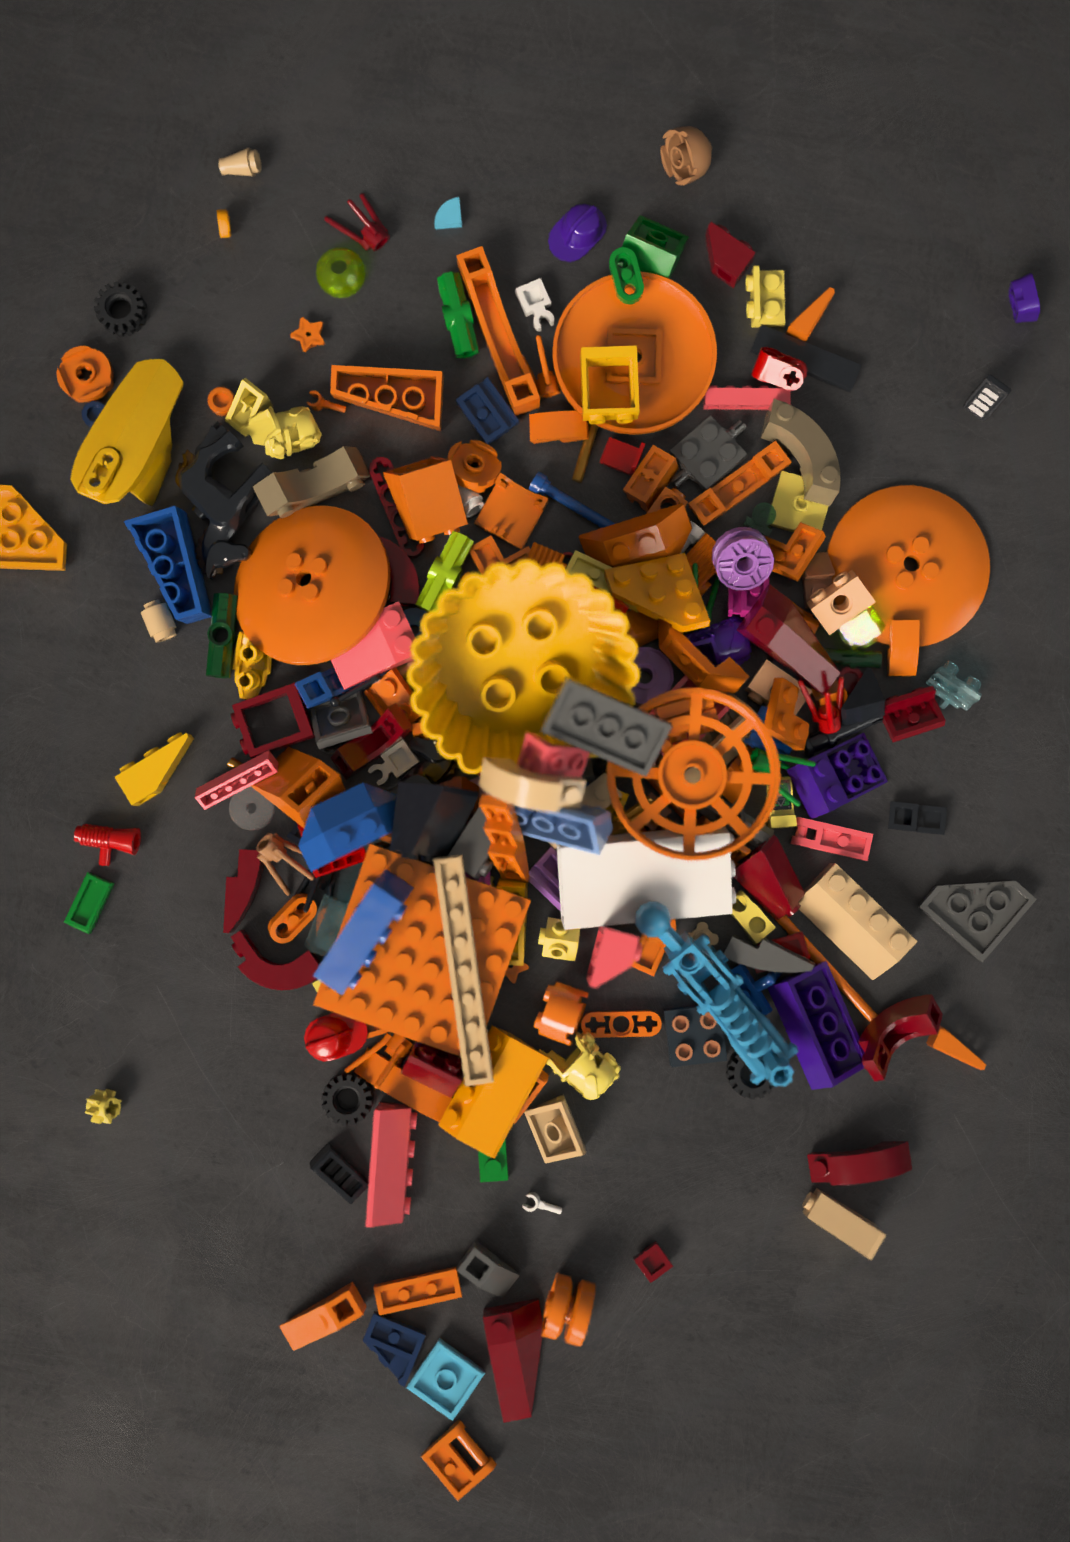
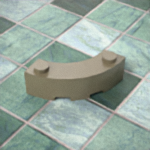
M773 399L765 416L761 438L772 443L776 440L784 451L788 454H793L801 466L800 472L804 482V500L830 506L840 490L839 462L832 443L820 426L804 412L788 403Z
M343 446L332 454L315 461L313 469H305L299 472L297 468L284 472H273L252 486L266 515H279L280 518H285L295 511L326 501L347 490L352 492L361 488L364 485L363 481L371 477L358 448Z

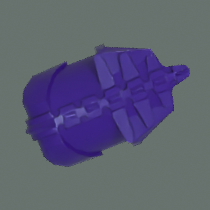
M736 616L712 624L709 627L689 631V634L684 635L694 646H698L699 651L715 667L728 657H731L738 665H741L751 656L750 640L737 631L743 620Z

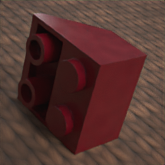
M415 1041L401 1070V1074L450 1098L461 1084L464 1076L460 1056Z

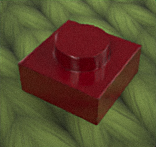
M656 1241L633 1257L650 1283L673 1267V1264Z

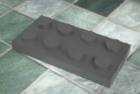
M566 677L541 730L543 733L647 777L672 728V724Z

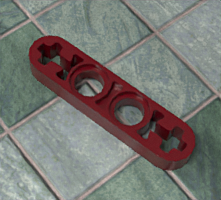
M377 457L370 463L369 471L399 547L409 558H418L424 552V543L418 544L416 546L417 550L414 552L410 548L405 549L408 541L404 533L407 532L405 527H398L394 523L395 517L399 514L395 502H388L384 498L385 492L389 487L387 483L384 484L380 473H374L378 471L377 466L380 464L384 468L389 467L386 471L394 469V466L389 459Z

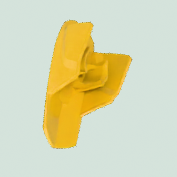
M149 359L136 362L99 414L84 439L72 468L70 480L79 494L103 504L120 501L128 492H131L143 503L150 506L154 505L171 464L172 439L170 415L184 385L176 370L164 359ZM95 482H100L96 487L91 486Z

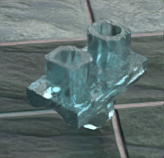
M951 661L938 668L928 678L926 684L934 686L936 695L942 698L939 703L942 709L951 704L957 709L961 707L967 711L982 696L979 693L981 682L970 676L964 681L957 678L956 675L959 668Z

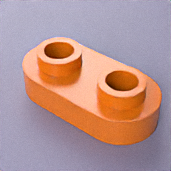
M300 893L293 896L269 921L268 932L275 942L283 944L292 941L315 917L317 905L314 900L307 913L303 912V909H297L299 904L306 903L308 894ZM280 924H286L284 929H277Z

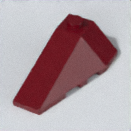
M768 585L739 625L737 631L820 694L825 695V692L829 690L839 676L840 671L793 602L773 586Z
M539 1298L488 1307L483 1310L487 1345L503 1423L531 1418L542 1343L541 1330L543 1320Z

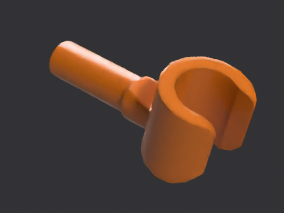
M318 391L309 392L311 396L318 398V401L314 404L306 402L314 411L329 408L345 413L346 406L325 400Z

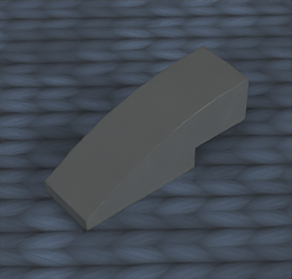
M735 934L732 936L724 952V955L729 960L772 972L795 973L812 971L815 962L766 937L762 940L760 946H757Z

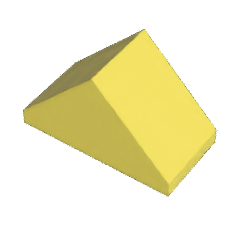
M244 378L240 383L225 421L239 431V427L248 425L251 416L273 405L267 394Z

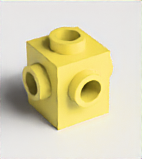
M548 917L546 928H540L538 944L543 945L542 956L575 961L580 928L565 930L561 919Z

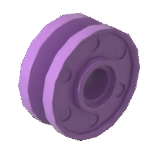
M737 527L725 532L717 539L712 549V561L719 580L728 588L750 590L767 580L773 570L774 557L766 538L753 528ZM747 557L742 561H738L740 558Z
M638 647L636 657L631 662L636 664L639 672H648L651 676V681L647 684L638 681L635 686L630 688L635 696L634 706L640 707L648 700L660 694L669 692L674 681L672 665L661 651L651 647Z

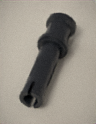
M883 717L850 725L841 723L840 730L832 734H825L820 730L808 734L803 751L810 758L821 749L826 747L833 748L837 741L883 722Z

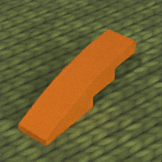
M482 794L479 805L487 818L483 829L491 842L488 849L491 860L502 879L528 883L530 877L523 834L513 805L492 795Z

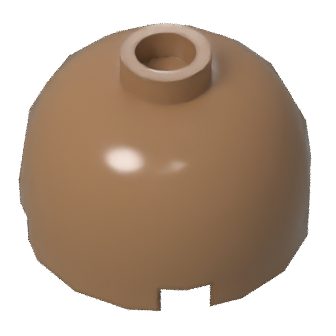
M692 126L677 127L668 130L664 134L663 138H666L665 145L661 146V158L668 176L672 177L674 174L678 180L675 183L678 185H687L701 178L708 171L712 158V146L705 134Z

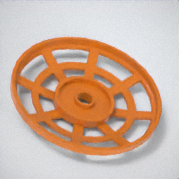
M702 688L677 689L648 700L638 709L649 712L666 702L681 698H691L690 715L668 720L672 724V728L689 724L688 741L673 746L666 738L661 748L665 755L660 762L659 768L651 767L647 777L608 761L607 787L612 806L619 820L627 831L641 844L656 853L674 859L686 861L708 860L724 856L739 849L750 841L764 826L773 811L778 797L780 762L775 743L768 729L760 718L745 704L715 690ZM702 699L724 704L740 713L746 720L732 731L728 726L717 720L701 716ZM704 725L722 733L726 738L713 748L711 745L700 741V727ZM753 728L759 734L766 748L770 763V773L752 772L750 756L741 739ZM733 746L737 749L741 758L743 772L727 771L722 756ZM695 767L700 771L701 776L698 782L689 783L686 781L684 772L687 768ZM615 776L633 778L635 795L644 811L632 822L620 803ZM641 778L658 779L663 794L651 805L644 794ZM726 783L743 784L738 800L730 809L720 798ZM752 784L769 785V792L764 807L756 821L748 828L737 815L748 800ZM670 802L680 808H684V826L670 822L658 813ZM711 804L722 816L719 820L710 824L696 826V809H701ZM652 819L667 830L683 834V851L659 845L647 838L639 830ZM727 824L740 835L733 842L720 848L695 852V835L713 832Z

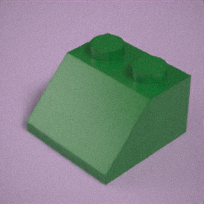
M640 215L626 234L622 247L629 248L635 253L640 272H649L670 279L689 237ZM625 262L618 263V265H621L622 268L627 267V264Z

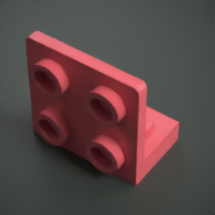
M526 733L517 765L530 772L543 775L582 777L590 752L576 746L552 745L536 733Z

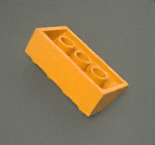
M492 1025L487 1035L494 1082L465 1086L463 1078L438 1126L463 1143L495 1158L549 1057L512 1033Z

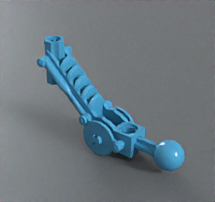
M648 901L641 905L636 911L635 924L642 934L647 937H658L666 945L664 950L670 961L662 967L664 969L663 972L666 975L670 976L673 974L679 982L677 986L684 995L688 993L698 1003L696 1008L699 1014L704 1015L709 1011L728 1036L731 1046L752 1071L750 1080L757 1085L766 1078L775 1087H785L789 1084L794 1073L789 1064V1059L799 1052L798 1046L792 1042L788 1045L769 1019L751 1003L739 987L744 983V978L738 974L734 975L726 963L729 959L721 949L716 951L710 944V938L707 935L702 934L696 940L686 931L679 935L670 926V912L663 904L657 901ZM710 975H713L720 984L709 991L703 981Z

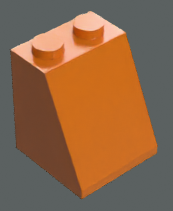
M430 457L383 472L409 538L419 540V543H426L434 540V535L444 532V535H450L453 531L459 532V527L468 524L450 459Z

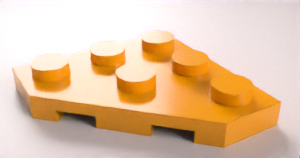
M0 485V569L65 571L67 543L12 485Z
M685 553L605 570L604 577L610 595L622 602L625 601L637 607L638 612L655 620L660 618L672 624V628L680 632L709 627L710 619Z

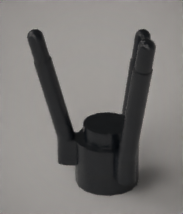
M333 872L317 877L314 880H310L305 876L295 895L303 893L308 883L311 886L303 908V912L307 913L316 890H325L327 886L325 934L330 932L333 889L336 878L332 877Z

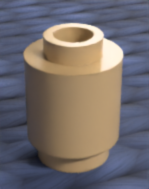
M154 600L144 605L145 610L141 611V615L150 637H154L156 643L177 635L175 632L177 627L167 603H160V600Z

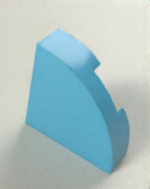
M459 197L448 200L439 208L435 217V229L462 227Z

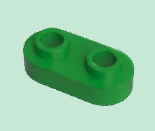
M621 247L612 252L609 259V269L618 299L625 304H635L642 298L644 284L635 253L629 248ZM625 262L627 267L620 268L618 263ZM632 288L634 293L627 294L625 289Z

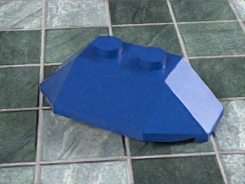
M361 783L312 807L299 843V848L310 871H315L391 834L397 795L366 783Z

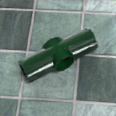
M214 593L211 626L207 632L209 647L206 676L224 679L231 678L233 651L237 641V634L235 632L237 595ZM226 629L228 631L227 640L221 643L217 642V633Z

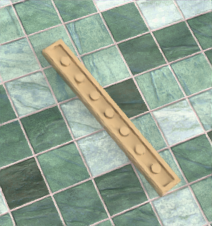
M461 854L434 858L465 1086L493 1083L494 1078L463 856Z

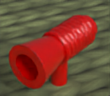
M83 824L82 826H77L74 831V841L79 842L81 846L100 848L99 865L101 866L110 865L111 848L136 855L140 846L141 832L139 828L114 829L113 827Z

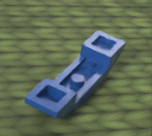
M333 667L322 673L319 671L296 682L295 686L308 709L329 701L333 696L339 697L362 683L344 690Z

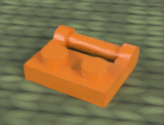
M457 1420L421 1454L422 1459L457 1501L491 1473L497 1465L493 1458H488L465 1431L466 1426L461 1420ZM455 1438L459 1440L479 1464L478 1469L474 1471L451 1444Z

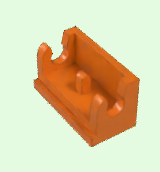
M652 445L623 488V492L626 493L629 501L633 503L635 500L641 505L642 510L648 512L665 486L667 487L678 471L676 458Z

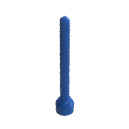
M541 472L536 474L528 488L533 493L542 496L546 494L601 528L615 524L552 486V482L547 480L548 476Z

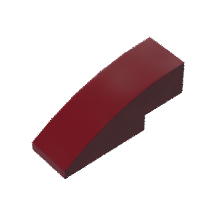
M239 849L238 877H226L223 933H232L236 930L254 901L264 870V863L257 858L259 854L257 850Z

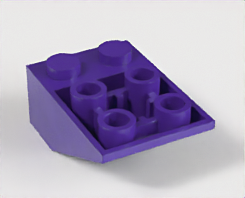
M864 733L807 759L816 763L814 767L797 764L787 769L810 819L831 812L888 782Z

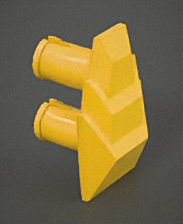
M239 632L232 670H235V682L239 690V697L250 699L259 695L262 686L266 684L268 674L271 675L272 658L255 647L244 632Z

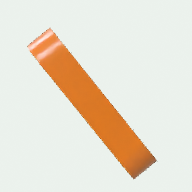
M651 1010L591 1011L586 1013L581 1019L582 1031L584 1033L589 1032L594 1038L650 1037L659 1033L662 1027L661 1018L656 1012ZM632 1015H638L637 1021H646V1016H651V1019L657 1022L656 1025L651 1027V1031H647L645 1026H637L638 1032H632L634 1028ZM604 1016H610L608 1020L610 1032H605V1026L596 1027V1032H591L590 1027H585V1023L590 1022L591 1017H596L597 1022H605ZM618 1016H624L629 1020V1027L623 1032L616 1031L613 1027V1021Z

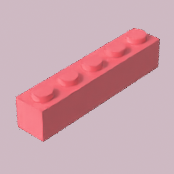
M713 385L709 386L704 396V409L768 410L773 399L791 405V391L779 386L776 388H769L768 386H760L759 388H752V386H743L742 388L725 386V388H718V386Z
M268 750L196 788L195 799L206 810L277 773L279 762Z

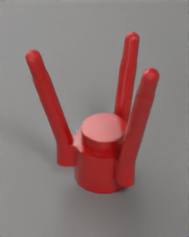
M839 678L836 707L832 705L830 692H825V705L820 707L819 711H817L804 682L799 680L798 685L812 713L813 721L818 722L819 730L825 734L839 731L841 728L840 717L843 704L844 678Z

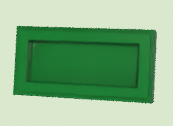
M87 872L63 923L91 934L115 883Z

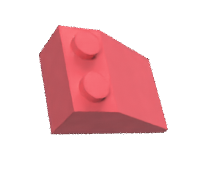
M399 601L384 607L378 621L362 641L348 652L331 660L344 690L414 660L411 654V646L416 638Z

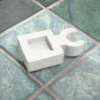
M541 278L516 288L517 297L526 317L534 314L535 329L538 332L541 331L539 321L543 318L547 319L549 324L553 326L554 316L550 311L546 310V308L551 307V301Z
M402 739L380 755L385 761L383 764L372 765L368 772L373 773L377 769L381 770L383 777L376 783L382 785L388 781L390 773L393 772L396 778H398L418 764L420 760L411 751L407 742Z

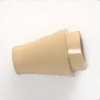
M246 148L225 158H220L219 168L222 175L255 176L256 173L261 172V160L257 150Z

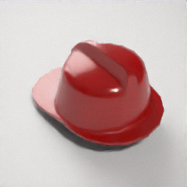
M335 1012L317 1018L306 1028L304 1035L305 1047L310 1055L323 1062L333 1061L353 1054L361 1049L366 1042L368 1036L367 1024Z

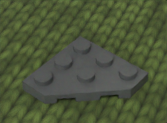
M1017 881L934 886L917 907L975 958L983 962L1037 899Z

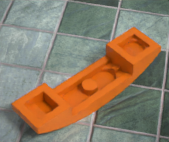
M775 440L731 475L689 502L688 506L703 526H705L753 494L792 462Z
M376 1052L357 1066L354 1072L372 1085H375L390 1059ZM395 1064L378 1089L414 1110L440 1122L453 1096L450 1098L401 1074L402 1068Z

